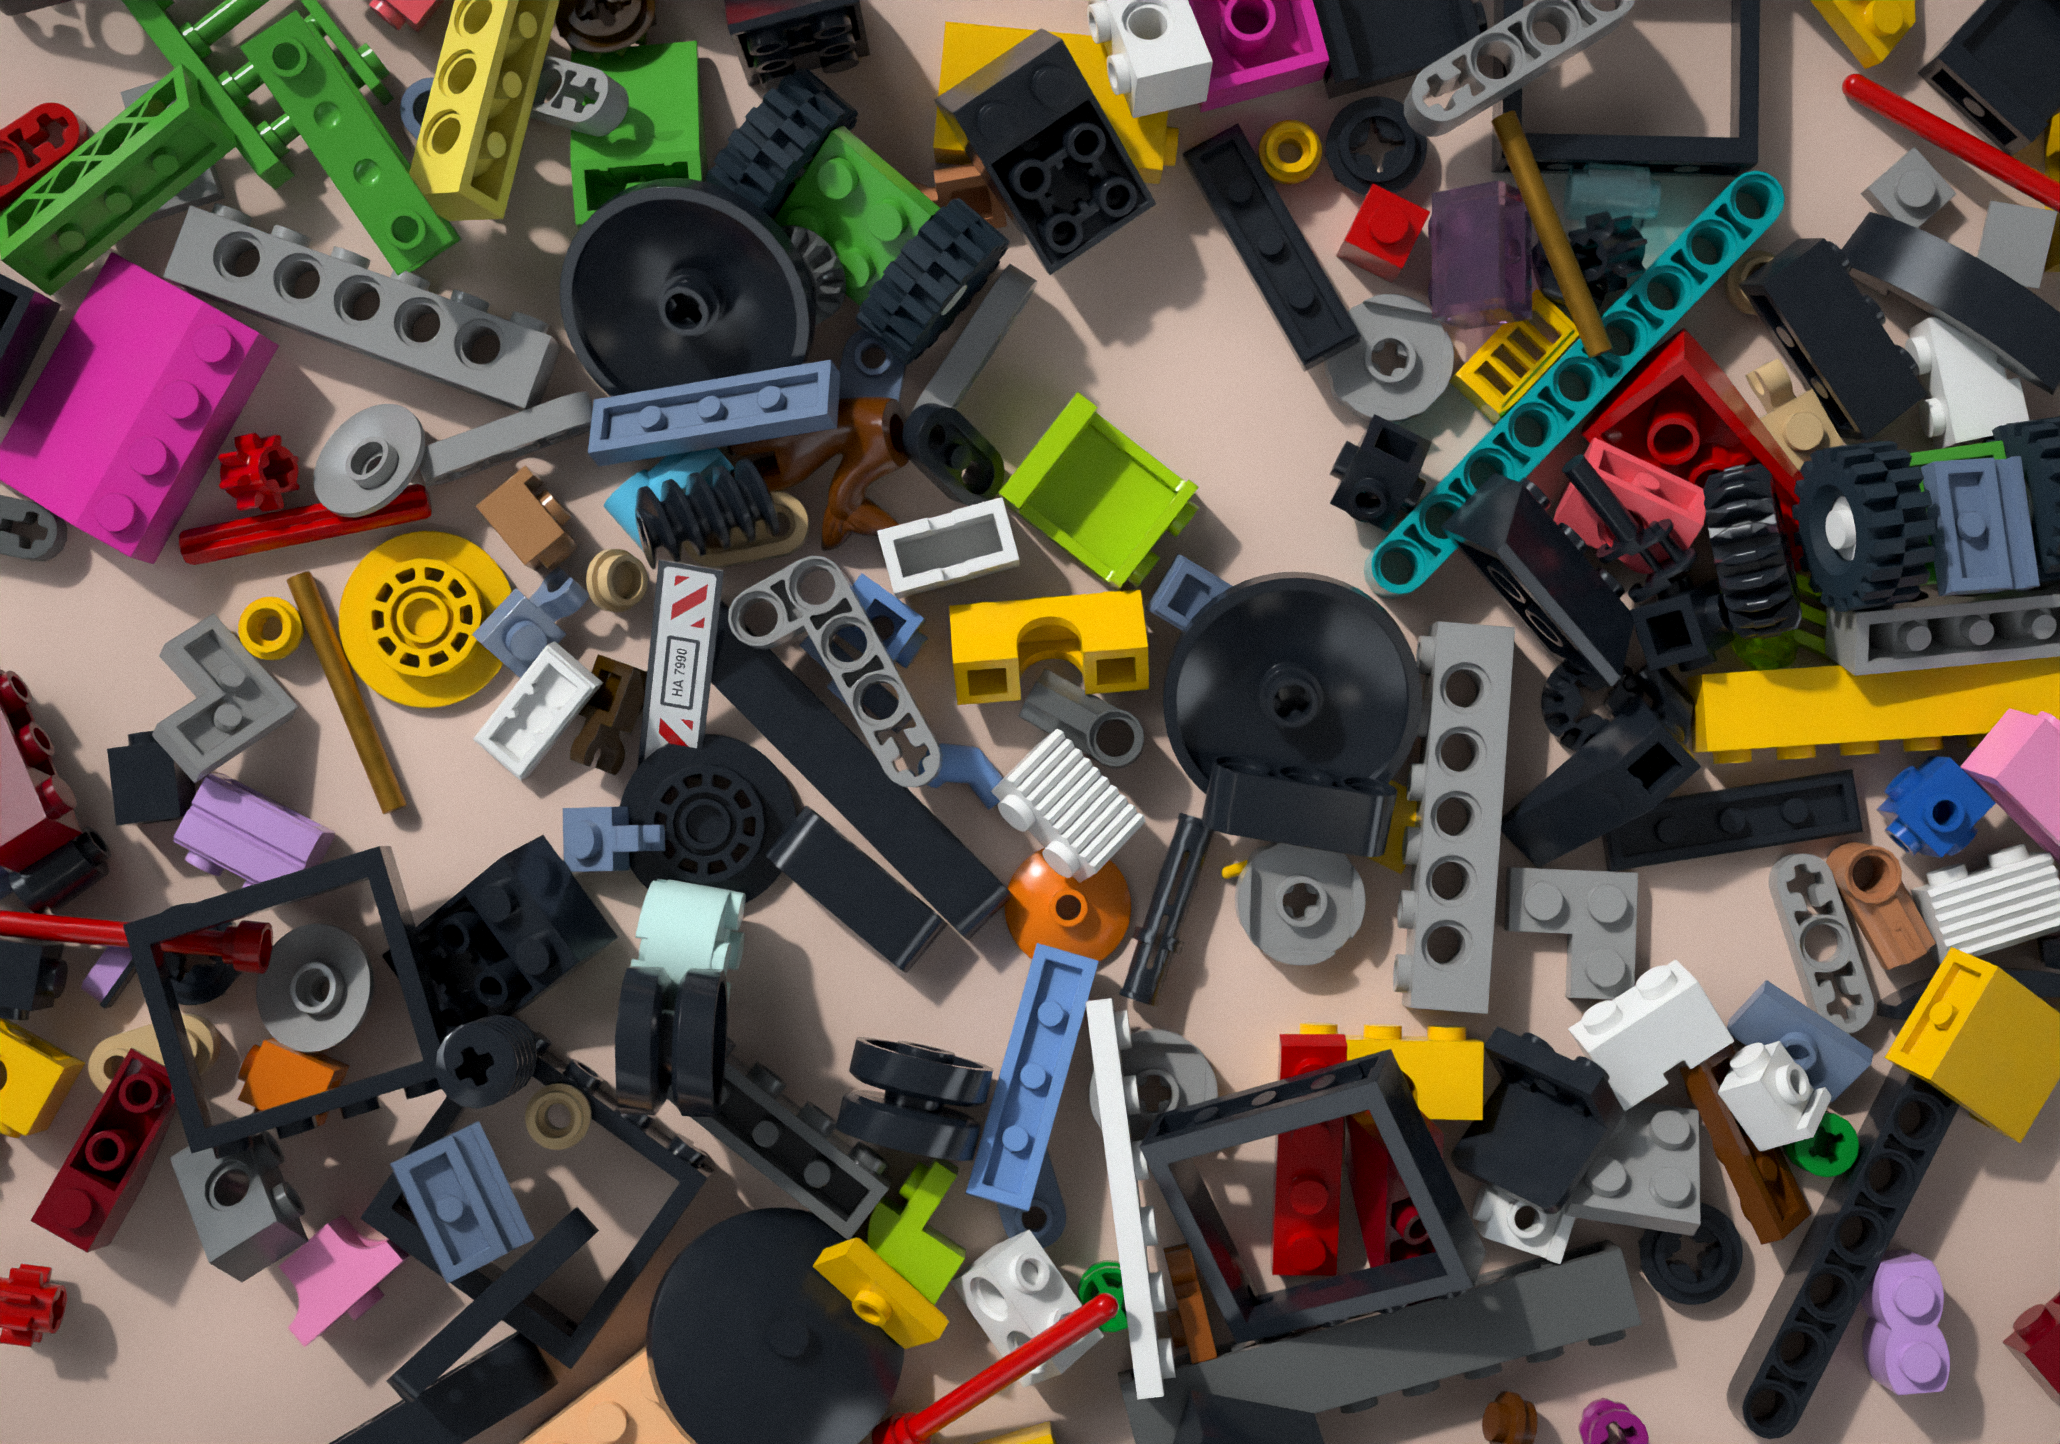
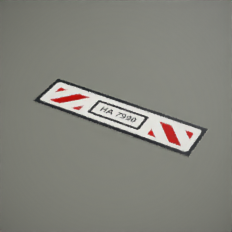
M659 560L637 768L648 756L668 743L703 749L724 575L722 570ZM695 774L689 777L700 778V774Z

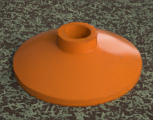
M1045 848L1035 852L1017 868L1008 885L1009 891L1014 896L1005 904V917L1014 941L1031 959L1033 958L1035 947L1039 943L1095 959L1099 962L1102 961L1120 944L1130 922L1131 897L1123 874L1109 859L1096 874L1079 883L1073 876L1066 878L1059 875L1048 865L1042 853ZM1064 895H1073L1080 901L1081 910L1074 919H1063L1056 912V903Z

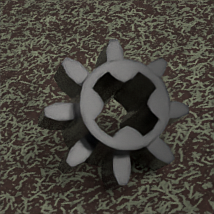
M1608 211L1586 216L1585 228L1569 231L1570 245L1588 288L1601 285L1602 290L1607 294L1627 288V277L1644 273L1645 268L1642 265V261L1645 256V245L1648 242L1647 239L1643 238L1640 231L1632 225L1633 217L1631 215L1612 219Z

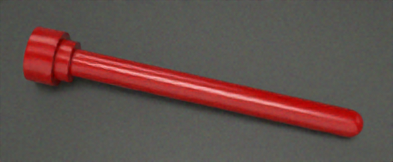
M1851 74L1844 79L1842 91L1849 99L2060 213V182L1863 75Z
M0 910V936L129 948L123 924L130 922ZM242 920L238 926L229 925L225 931L203 930L161 943L160 945L164 952L222 957L223 963L233 964L235 971L264 974L271 960L273 929L269 922Z
M1109 1293L1099 1294L918 1414L914 1412L894 1413L874 1427L872 1443L930 1444L932 1435L1114 1318L1119 1309L1117 1299Z

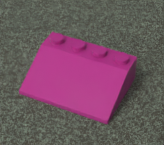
M111 252L0 444V480L65 521L130 558L154 564L279 345L202 300Z

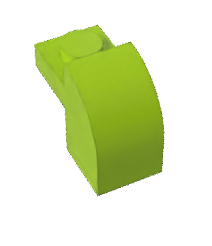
M935 1158L929 1167L919 1161L898 1192L899 1195L907 1199L904 1206H900L884 1195L874 1207L868 1226V1246L933 1305L936 1304L965 1260L966 1254L965 1248L927 1224V1221L958 1176L959 1168L948 1160Z

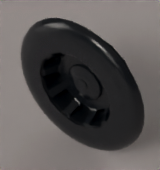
M705 734L703 749L670 743L657 749L633 773L620 803V806H628L629 825H658L659 812L667 815L665 840L669 839L676 849V853L672 857L666 849L662 851H629L630 868L647 889H649L653 880L670 879L745 893V903H748L767 890L781 874L782 871L765 854L796 818L792 794L777 767L764 754L749 744L735 738L714 734ZM695 774H702V785L689 788L686 778ZM716 775L731 780L732 783L727 790L714 786L713 783ZM675 786L679 796L672 804H669L664 798ZM741 789L749 798L752 804L751 807L742 808L736 800L735 796ZM755 817V835L744 832L745 818ZM739 843L749 846V850L739 861L732 855V852ZM684 858L696 861L698 863V872L683 867L682 862ZM723 860L727 869L712 873L709 863Z

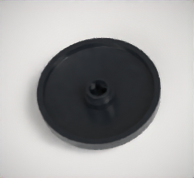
M683 178L656 179L629 187L602 204L581 226L567 250L562 266L559 296L560 307L570 344L587 373L610 397L801 365L806 363L815 334V299L807 269L799 252L782 228L766 212L741 195L724 187L705 181Z
M1278 572L1245 580L1228 588L1203 606L1190 620L1180 634L1167 664L1163 688L1164 720L1172 750L1179 764L1204 794L1207 793L1213 759L1220 755L1242 756L1368 777L1389 783L1404 764L1416 739L1421 719L1422 687L1419 670L1404 633L1386 609L1372 597L1344 581L1329 576L1308 572Z
M784 1207L764 1208L738 1214L721 1221L699 1234L687 1244L673 1260L659 1283L651 1304L647 1323L646 1355L649 1374L663 1410L680 1434L691 1444H858L877 1425L887 1410L901 1376L905 1349L882 1328L870 1324L859 1317L852 1308V1302L813 1267L825 1248L847 1241L846 1238L814 1213ZM854 1234L851 1239L858 1238V1236Z

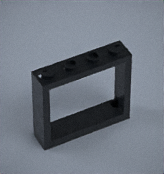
M1494 0V25L1521 10L1524 0ZM1732 0L1730 137L1524 133L1540 173L1738 178L1743 173L1749 172L1758 164L1760 0ZM1493 56V79L1506 77L1507 70L1504 63L1499 58ZM1522 88L1493 105L1492 120L1506 112L1515 111L1522 127ZM1492 126V172L1512 173Z
M391 846L371 848L123 924L191 1154L213 1148L215 1158H223L255 1147L251 1135L276 1128L279 1139H284L317 1128L318 1124L315 1115L340 1108L344 1120L381 1108L379 1095L404 1088L408 1100L441 1089L434 1067L437 1050L448 1035ZM369 880L423 1060L214 1125L160 944Z
M531 1030L536 1037L537 1052L536 1069L532 1077L545 1086L563 1083L580 1090L590 1104L592 1120L680 1182L580 1324L574 1322L534 1292L529 1294L502 1319V1321L559 1362L572 1369L714 1169L704 1163L708 1155L696 1148L692 1140L679 1133L673 1139H670L651 1124L656 1119L654 1115L621 1114L617 1100L599 1088L604 1081L599 1074L576 1059H572L567 1065L547 1051L552 1042L545 1035ZM489 1052L480 1058L481 1064L485 1069L494 1065L493 1057ZM446 1097L405 1156L446 1137L467 1107H463ZM392 1172L360 1219L443 1278L408 1202L402 1198L404 1194L394 1172ZM490 1262L450 1283L475 1300L505 1271Z
M1391 1049L1158 1114L1139 1146L1237 1344L1260 1338L1264 1341H1275L1285 1337L1294 1330L1315 1325L1330 1328L1345 1322L1350 1317L1374 1311L1389 1314L1404 1308L1411 1302L1432 1297L1444 1300L1452 1299L1475 1286L1486 1250ZM1369 1110L1436 1252L1259 1295L1192 1158Z

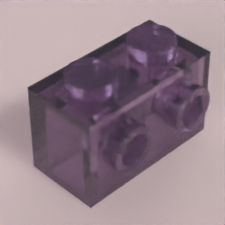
M1497 180L1432 193V216L1428 222V236L1432 245V278L1428 285V298L1432 307V319L1465 330L1532 320V223L1519 189Z

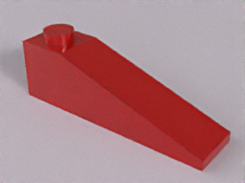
M1682 328L1636 363L1583 426L1581 434L1589 443L1595 437L1703 489L1708 475L1724 472V468L1741 464H1744L1746 467L1761 463L1770 471L1776 484L1797 573L1802 569L1799 559L1804 554L1802 546H1795L1793 533L1799 532V522L1792 519V505L1799 504L1800 498L1794 493L1796 481L1804 480V477L1724 371L1685 328Z

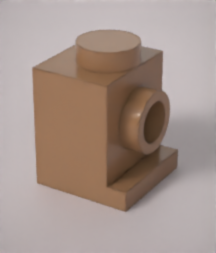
M525 465L476 505V507L525 566L536 571L544 564L548 570H551L565 561L578 547L573 541L572 535L563 526L571 519V516L548 489H545L539 495L535 492L544 482L537 473Z

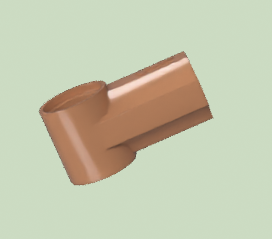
M1847 842L1838 845L1830 852L1826 863L1833 873L1838 892L1845 900L1881 968L1890 970L1900 965L1909 964L1927 954L1929 948L1936 944L1901 880V866L1894 854L1883 847L1861 842ZM1867 856L1873 865V876L1869 883L1864 887L1858 888L1854 884L1852 877L1853 868L1857 861Z

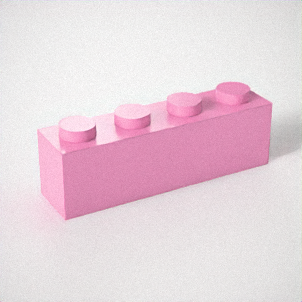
M2009 708L1960 767L2043 850L2049 852L2060 865V720L2044 711H2040L2036 716Z

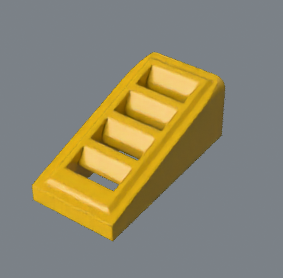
M1536 288L1458 370L1449 382L1495 424L1579 336L1575 324ZM1533 310L1561 335L1554 344L1525 319ZM1516 328L1543 353L1537 361L1509 336ZM1499 346L1527 371L1521 378L1493 353ZM1483 363L1511 388L1505 395L1477 371Z

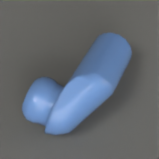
M939 744L943 754L942 768L938 776L927 784L928 786L939 788L946 782L968 783L988 810L1000 802L991 790L1003 777L983 751L974 746ZM929 749L926 752V756L918 763L917 770L919 776L925 772L922 761L930 755Z

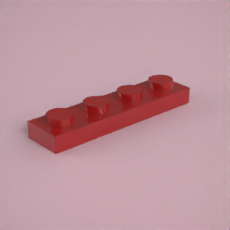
M1279 1034L1278 1080L1346 1062L1348 1046L1345 1034ZM1344 1116L1275 1135L1270 1258L1272 1275L1336 1276Z

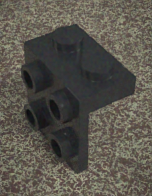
M1497 1026L1485 1043L1484 1048L1502 1080L1483 1106V1120H1474L1452 1151L1451 1160L1458 1171L1545 1214H1555L1564 1206L1625 1113L1608 1082L1610 1080L1608 1073L1600 1065L1583 1056H1577L1575 1060L1556 1053L1546 1041L1532 1033L1525 1032L1520 1037Z

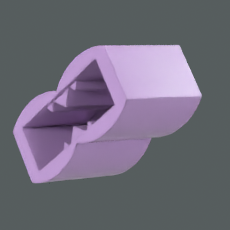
M1908 1249L1885 1251L1860 1300L1863 1309L1869 1316L1862 1338L1866 1366L1875 1381L1897 1395L1944 1391L1949 1378L1950 1356L1946 1340L1937 1326L1944 1304L1940 1275L1931 1260Z

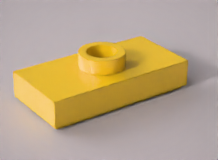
M859 1237L825 1248L813 1265L821 1275L852 1302V1308L859 1317L870 1324L882 1328L904 1349L938 1340L950 1322L941 1311Z

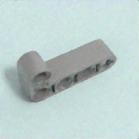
M1535 0L1424 68L1417 75L1404 101V115L1407 123L1415 132L1427 137H1438L1452 131L1612 33L1631 10L1635 0H1614L1616 4L1615 10L1610 12L1596 9L1589 0ZM1548 22L1554 25L1560 33L1561 43L1545 45L1539 42L1533 34L1532 24ZM1483 55H1493L1499 58L1507 70L1506 77L1490 79L1484 76L1478 69L1477 58ZM1456 81H1459L1461 88L1455 91L1445 109L1439 103L1430 107L1424 103L1428 92L1435 98L1440 97L1453 89Z
M809 556L800 559L744 590L734 598L728 615L731 631L738 640L751 647L768 650L787 642L805 631L808 632L884 772L893 782L903 787L918 788L929 784L938 776L943 762L940 745L848 578L833 561L823 556ZM825 570L833 575L835 581V591L832 597L827 602L819 605L807 603L801 594V584L804 578L810 572ZM757 602H770L774 605L778 614L774 630L762 637L751 636L746 630L744 623L748 608ZM849 626L862 629L867 639V648L863 656L853 662L839 661L832 649V642L836 633L842 628ZM878 683L892 685L899 697V704L895 713L883 720L871 718L866 713L863 705L867 690ZM910 715L913 717L916 727L904 729L905 735L914 747L919 748L926 745L930 752V755L922 761L925 772L920 776H916L910 769L898 770L895 762L903 756V752L895 737L891 736L884 744H882L878 737L879 732L897 728Z

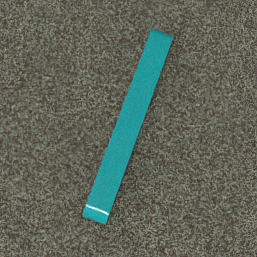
M1761 171L1746 172L1736 178L1713 199L1645 269L1644 273L1600 316L1605 328H1619L1627 335L1630 343L1627 355L1618 356L1608 351L1589 359L1579 337L1509 411L1414 507L1413 511L1407 514L1365 560L1363 571L1365 581L1374 593L1389 599L1404 597L1421 586L1457 549V546L1450 538L1441 539L1430 534L1425 525V515L1429 508L1436 506L1448 510L1453 515L1477 491L1471 483L1469 476L1470 467L1473 463L1479 461L1486 462L1493 466L1499 475L1518 482L1522 478H1526L1773 224L1782 212L1785 200L1783 188L1776 178ZM1737 193H1746L1756 199L1760 207L1759 219L1746 218L1739 212L1735 202ZM1693 238H1704L1712 243L1717 254L1715 264H1703L1695 258L1691 249ZM1649 283H1662L1669 288L1673 296L1671 310H1661L1651 304L1647 295ZM1572 372L1582 378L1586 386V395L1583 401H1570L1563 396L1558 385L1561 373ZM1529 417L1540 425L1543 436L1542 442L1538 447H1528L1518 441L1514 433V423L1517 418ZM1398 552L1408 559L1411 565V576L1406 584H1392L1384 578L1381 573L1380 563L1385 553Z

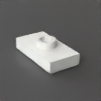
M554 641L547 644L473 740L521 781L532 773L603 682L557 642Z

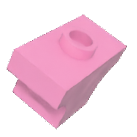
M344 1215L327 1223L307 1243L303 1244L278 1266L295 1286L299 1298L297 1315L288 1329L306 1347L346 1313L355 1322L385 1296L378 1288V1285L412 1255L389 1239L375 1240L361 1235Z

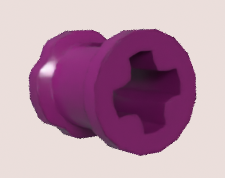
M1601 1398L1592 1401L1584 1408L1582 1420L1578 1426V1431L1584 1444H1610L1606 1440L1609 1436L1605 1427L1612 1422H1616L1620 1426L1618 1428V1435L1621 1439L1616 1444H1648L1649 1436L1645 1425L1625 1404L1614 1402L1608 1398Z

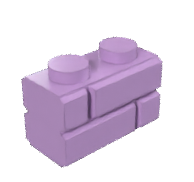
M209 773L197 791L191 808L186 812L173 837V842L189 850L185 860L191 865L215 876H221L225 868L246 879L242 886L244 888L319 865L335 837V832L225 774Z

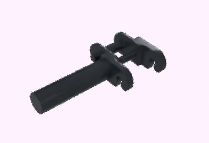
M1580 454L1573 457L1563 466L1562 472L1615 536L1612 547L1606 543L1598 549L1596 557L1600 562L1605 564L1626 553L1630 556L1639 553L1654 571L1648 574L1643 587L1640 583H1635L1629 589L1628 596L1633 602H1642L1671 587L1674 575L1682 571L1687 572L1693 567L1692 564L1698 556L1697 552L1693 548L1682 550L1670 535L1674 527V523L1670 519H1664L1659 522L1653 521L1648 528L1644 529L1584 455ZM1657 542L1670 556V558L1660 563L1648 549V547Z

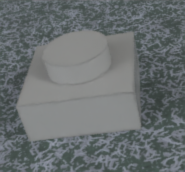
M1914 147L1860 194L1878 214L1919 228L1957 193Z

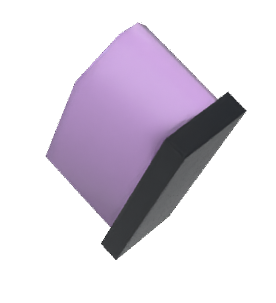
M108 946L83 981L81 989L101 1002L100 1006L103 1008L113 1006L137 972L130 948Z

